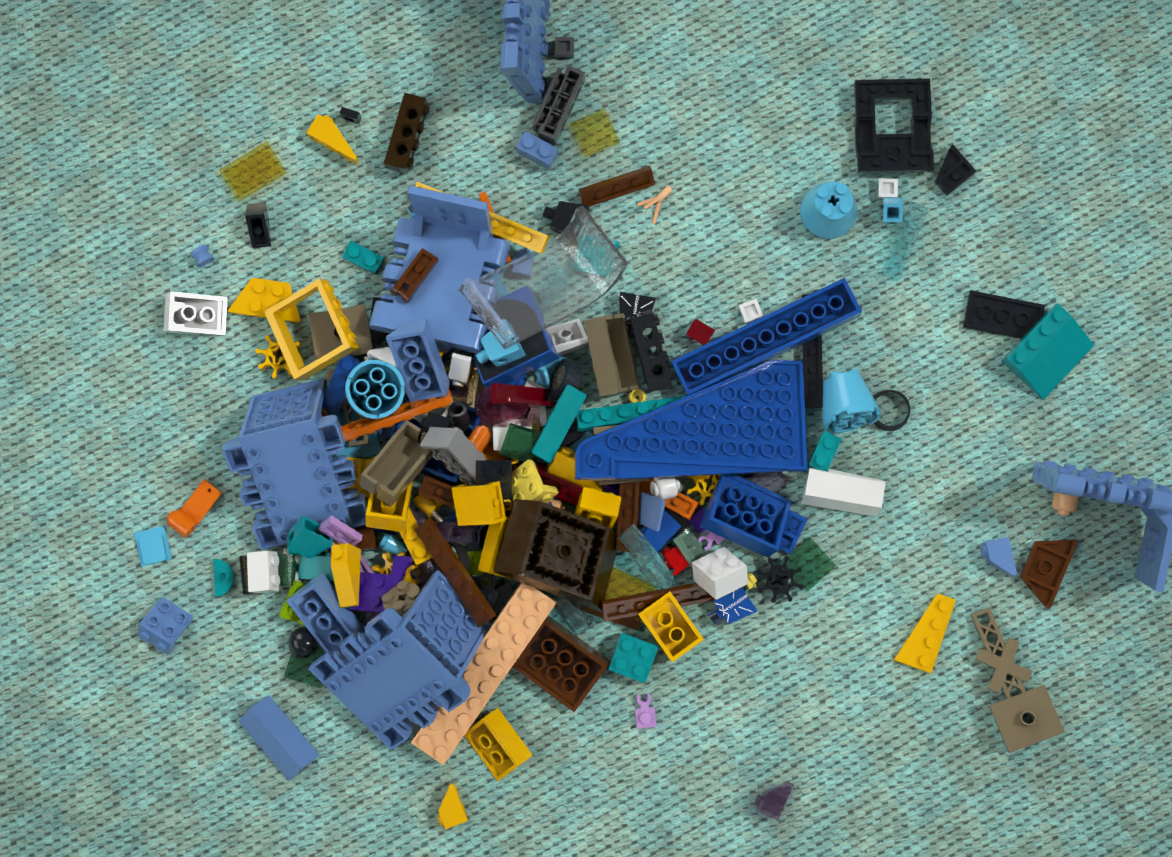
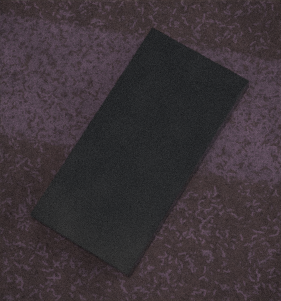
M970 290L963 328L1022 339L1043 317L1045 305Z

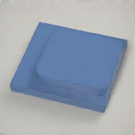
M641 492L637 523L655 531H660L666 501L646 492Z

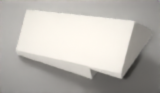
M580 319L546 327L559 357L588 346V338Z
M809 468L801 504L877 517L882 508L886 481L828 469L827 472Z

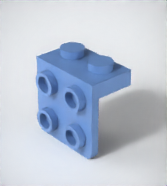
M161 598L139 623L137 635L142 641L149 642L155 646L159 652L170 655L174 650L176 640L192 622L193 617L169 600Z

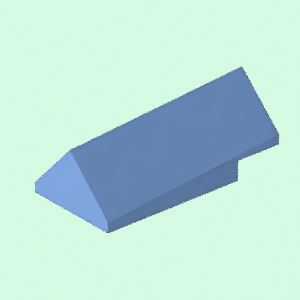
M269 695L252 706L239 720V723L289 781L319 756L309 741Z

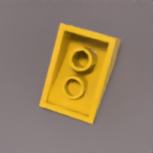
M413 481L392 507L377 498L378 493L374 495L370 493L366 511V527L405 532Z
M670 591L638 614L671 662H674L704 640Z

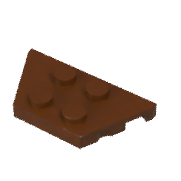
M1078 540L1035 541L1019 576L1047 609H1051L1077 546Z

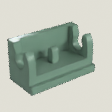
M688 526L671 537V540L683 554L693 571L692 562L706 556V552Z

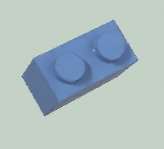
M526 131L516 146L518 154L549 171L559 155L558 148Z

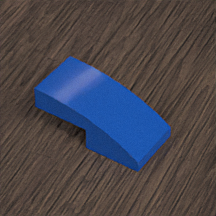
M792 510L789 511L779 549L789 554L792 553L808 518Z

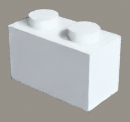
M259 551L247 553L248 592L264 593L279 591V557L277 552Z

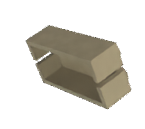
M624 313L601 316L584 321L600 397L639 389L640 385Z
M406 420L363 471L359 486L373 495L378 493L377 498L392 507L432 458L433 452L430 449L424 450L420 447L427 433L425 431L422 433L419 443L421 429Z

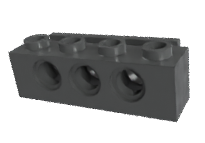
M569 65L565 73H562L561 68H557L532 124L533 131H538L539 139L554 146L557 145L586 80L585 72Z

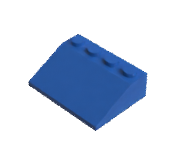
M722 474L705 508L700 527L769 558L779 549L791 500L735 474Z

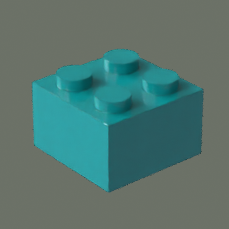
M622 633L608 670L646 683L659 646Z

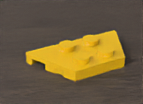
M251 278L228 312L267 318L264 311L293 295L291 285L286 282ZM297 304L281 313L284 321L300 324L302 322Z

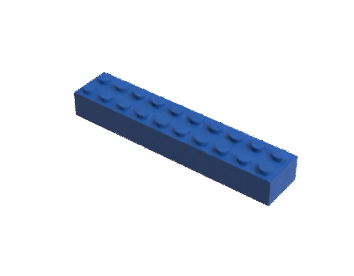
M842 278L671 361V364L688 396L757 367L860 317L862 310L846 279Z

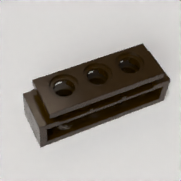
M404 92L384 160L386 169L408 174V171L412 169L414 154L419 147V137L424 130V120L428 116L430 109L426 98ZM407 133L412 134L410 137H404ZM401 151H407L404 155L399 154Z

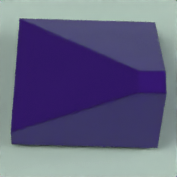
M703 507L694 512L689 520L698 534L705 531V529L700 527L705 511Z

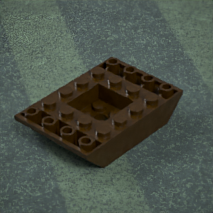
M514 499L494 573L601 612V601L605 600L617 553V535L609 527L544 502ZM561 547L567 548V557L561 554Z

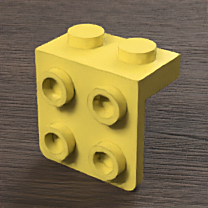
M533 460L525 461L512 472L511 498L513 502L514 499L549 503L558 494L555 486L543 485Z

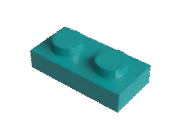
M353 241L349 242L342 255L343 259L374 275L377 274L384 261V257Z

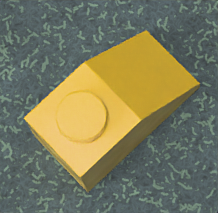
M455 782L449 785L438 810L439 815H437L440 826L445 827V830L469 820Z

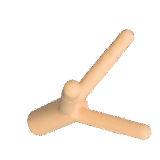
M669 186L664 188L656 197L637 203L638 207L645 205L644 209L657 203L652 224L656 223L661 202L673 191Z

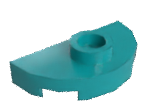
M213 559L215 597L217 598L224 596L234 585L235 576L233 569L228 563L220 559Z

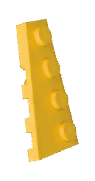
M936 593L893 660L927 673H932L956 600Z

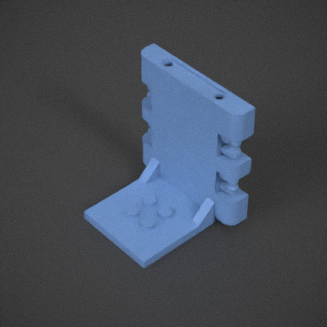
M506 0V4L503 5L502 21L505 24V41L501 44L500 71L527 103L542 104L546 95L547 79L543 75L545 73L543 56H548V42L544 38L546 37L544 20H549L550 0Z
M409 186L408 195L414 212V220L399 218L392 241L393 246L396 247L394 253L406 256V259L393 258L391 264L385 266L382 277L383 282L386 283L384 288L388 291L392 290L422 248L436 256L439 261L417 289L409 303L403 301L399 295H381L383 301L375 302L369 328L390 334L407 322L427 318L437 345L477 354L484 349L481 338L488 333V327L481 324L486 322V318L475 315L473 312L474 310L487 312L489 310L488 306L495 307L498 291L492 288L495 287L496 283L493 280L483 278V275L498 276L499 271L497 270H505L510 244L505 240L493 238L487 202ZM405 284L402 289L407 291L409 286Z
M325 378L253 395L239 437L227 441L222 447L230 473L237 471L240 476L252 474V477L242 481L243 487L240 489L239 496L243 506L251 505L253 510L265 508V510L259 511L254 515L257 520L254 521L252 526L260 550L287 544L288 532L302 515L319 524L332 515L351 528L366 525L368 503L365 495L360 494L358 489L345 490V488L356 484L357 472L352 460H348L346 455L332 456L344 450L345 438L336 415L325 417L321 415L327 387Z
M1035 461L1032 480L1052 492L1139 506L1147 520L1135 578L1151 589L1163 592L1172 553V489L1169 486L1153 483L1154 480L1148 478L1134 479V476L1122 474V477L1114 476L1115 473L1108 471L1100 473L1095 472V469L1086 467L1082 471L1076 470L1074 465L1064 464L1063 467L1052 461H1045V463Z
M437 570L431 575L410 609L402 617L391 608L385 609L367 623L364 628L366 630L365 633H352L339 646L341 650H329L315 660L308 670L392 750L409 738L414 724H419L423 729L432 724L437 716L439 707H444L450 712L467 700L470 695V687L461 676L492 624L487 622L479 627L447 578Z

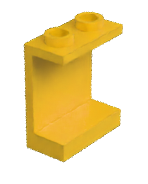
M500 481L467 486V483L452 487L458 526L490 525L506 520Z

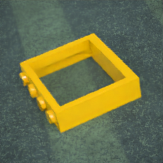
M319 278L264 311L294 380L304 381L359 349L355 340L357 337L349 327L350 322L343 314L342 304L336 298L333 292L334 287L330 285L329 280ZM319 291L343 345L305 366L281 313Z

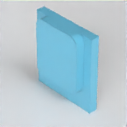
M165 526L134 533L141 567L172 559Z

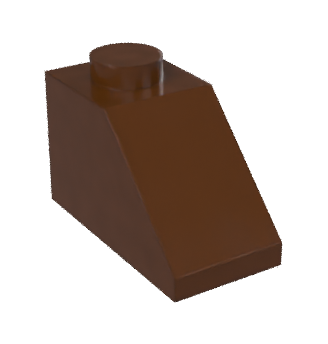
M366 525L355 527L354 530L363 535L361 542L356 544L357 548L361 549V551L378 549L377 531L374 528L366 527Z

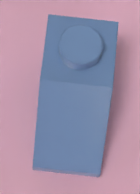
M1009 537L982 543L983 546L980 547L981 555L983 558H986V562L1009 577L1017 575Z

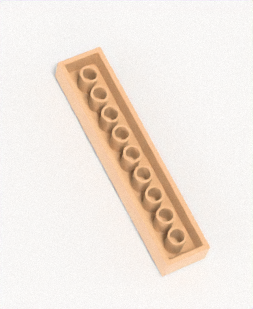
M520 583L492 623L461 676L470 687V695L467 700L450 712L444 707H439L433 723L424 729L420 727L412 738L411 743L444 765L553 609L556 600L540 589Z

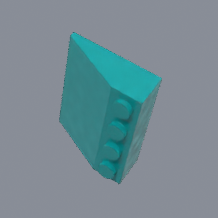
M1057 303L1043 315L1001 362L1044 400L1090 351L1094 344L1076 320Z

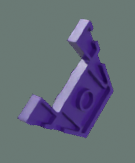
M394 555L391 575L360 572L359 606L347 607V609L372 613L383 612L382 596L397 586L400 581H403L406 576L405 572L409 565L411 566L413 558Z

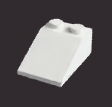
M178 292L165 294L163 332L225 335L227 297Z

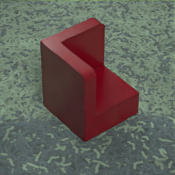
M695 318L685 338L690 341L695 340L704 346L713 336L715 329Z

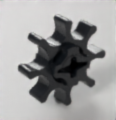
M785 556L784 563L780 566L775 565L772 557H769L767 561L771 564L770 571L762 572L757 570L756 572L757 575H763L767 580L764 586L758 588V591L761 592L766 588L773 591L772 603H775L776 596L779 593L786 594L788 601L791 602L793 598L789 594L790 588L797 586L802 589L804 587L803 584L794 581V575L797 572H801L802 567L790 570L787 567L789 556ZM778 574L781 577L789 575L783 580V584L780 582L772 584L777 579ZM791 579L790 585H787L788 580Z

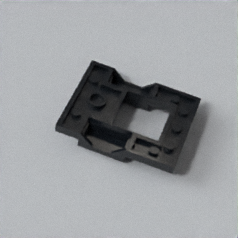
M930 78L855 80L854 127L857 173L933 172L934 152L931 145L930 130L932 119ZM911 99V134H876L875 100Z

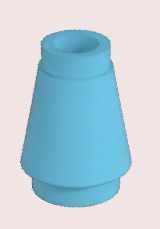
M385 533L378 546L382 548V551L396 555L401 552L406 553L408 550L407 546L391 533L390 535Z

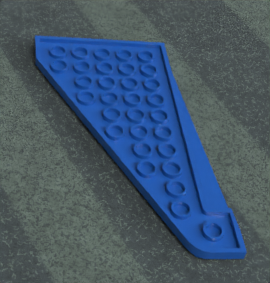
M773 359L585 439L579 444L575 452V480L598 481L784 471L806 472L808 469L803 361Z

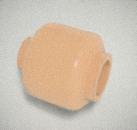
M1054 492L1052 508L1058 510L1060 515L1069 516L1070 512L1077 511L1079 497Z

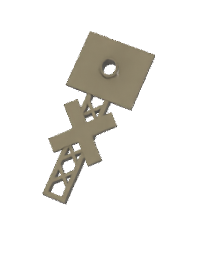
M366 305L341 308L343 314L350 322L349 327L357 337L355 340L359 349L348 355L355 357L367 354L369 350H373ZM328 311L308 314L315 358L317 360L343 345L341 338H337L335 335L336 327ZM330 368L324 377L331 381L335 370ZM345 397L339 413L342 409L344 410L345 422L349 424L352 422L349 415L353 409L350 408L348 411V406L350 405ZM368 434L363 435L364 440L349 441V446L369 444Z
M990 607L971 614L973 623L985 650L979 649L975 660L993 667L994 670L987 689L1000 693L1002 688L1006 698L1003 701L989 705L1008 752L1012 753L1064 733L1065 731L1045 685L1025 691L1022 681L1028 683L1032 671L1013 663L1020 642L1008 638L1005 644ZM987 614L989 619L988 625L980 624L977 617ZM988 632L996 635L995 645L987 642ZM996 650L1002 652L1000 657L995 655ZM1007 674L1012 676L1011 681L1005 679ZM1011 688L1018 689L1021 694L1011 697ZM1027 713L1032 716L1030 724L1023 721V714Z

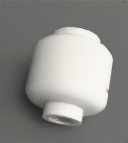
M675 477L653 478V481L650 483L652 495L662 500L676 497L678 489H680V482Z

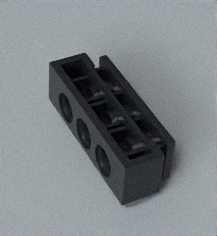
M652 310L630 315L629 321L649 392L671 387V381L674 380L672 370L667 368L666 362H669L667 351H663L662 344L665 343L662 332L658 333L657 326L660 325L658 315L654 314ZM646 328H651L650 334L643 335V331ZM651 346L656 347L653 353H648V349ZM655 365H661L658 371H652Z

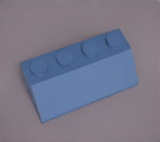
M427 318L407 322L387 335L386 340L397 369L403 377L409 401L414 402L447 396L450 382Z
M324 574L310 580L286 600L325 652L331 649L341 650L339 646L344 639L354 632L365 633L366 631L352 610L340 608L336 589Z

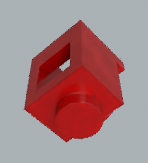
M669 546L661 552L665 559L662 562L666 568L674 571L671 574L673 577L690 565L677 546L674 548Z

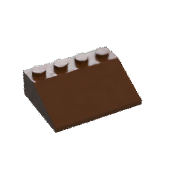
M548 615L512 667L575 712L611 661Z

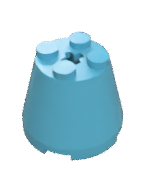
M839 182L821 183L812 187L805 194L800 206V217L805 228L822 239H835L846 234L853 226L857 217V204L846 184Z
M367 360L357 365L350 372L345 384V394L349 405L356 413L366 418L380 419L389 416L399 408L404 397L405 384L402 375L392 364L380 360ZM374 389L375 393L367 397V392Z
M852 369L845 373L834 371L823 382L822 422L824 430L830 429L831 433L858 430L857 427H861L866 423L872 425L881 418L880 408L858 369Z

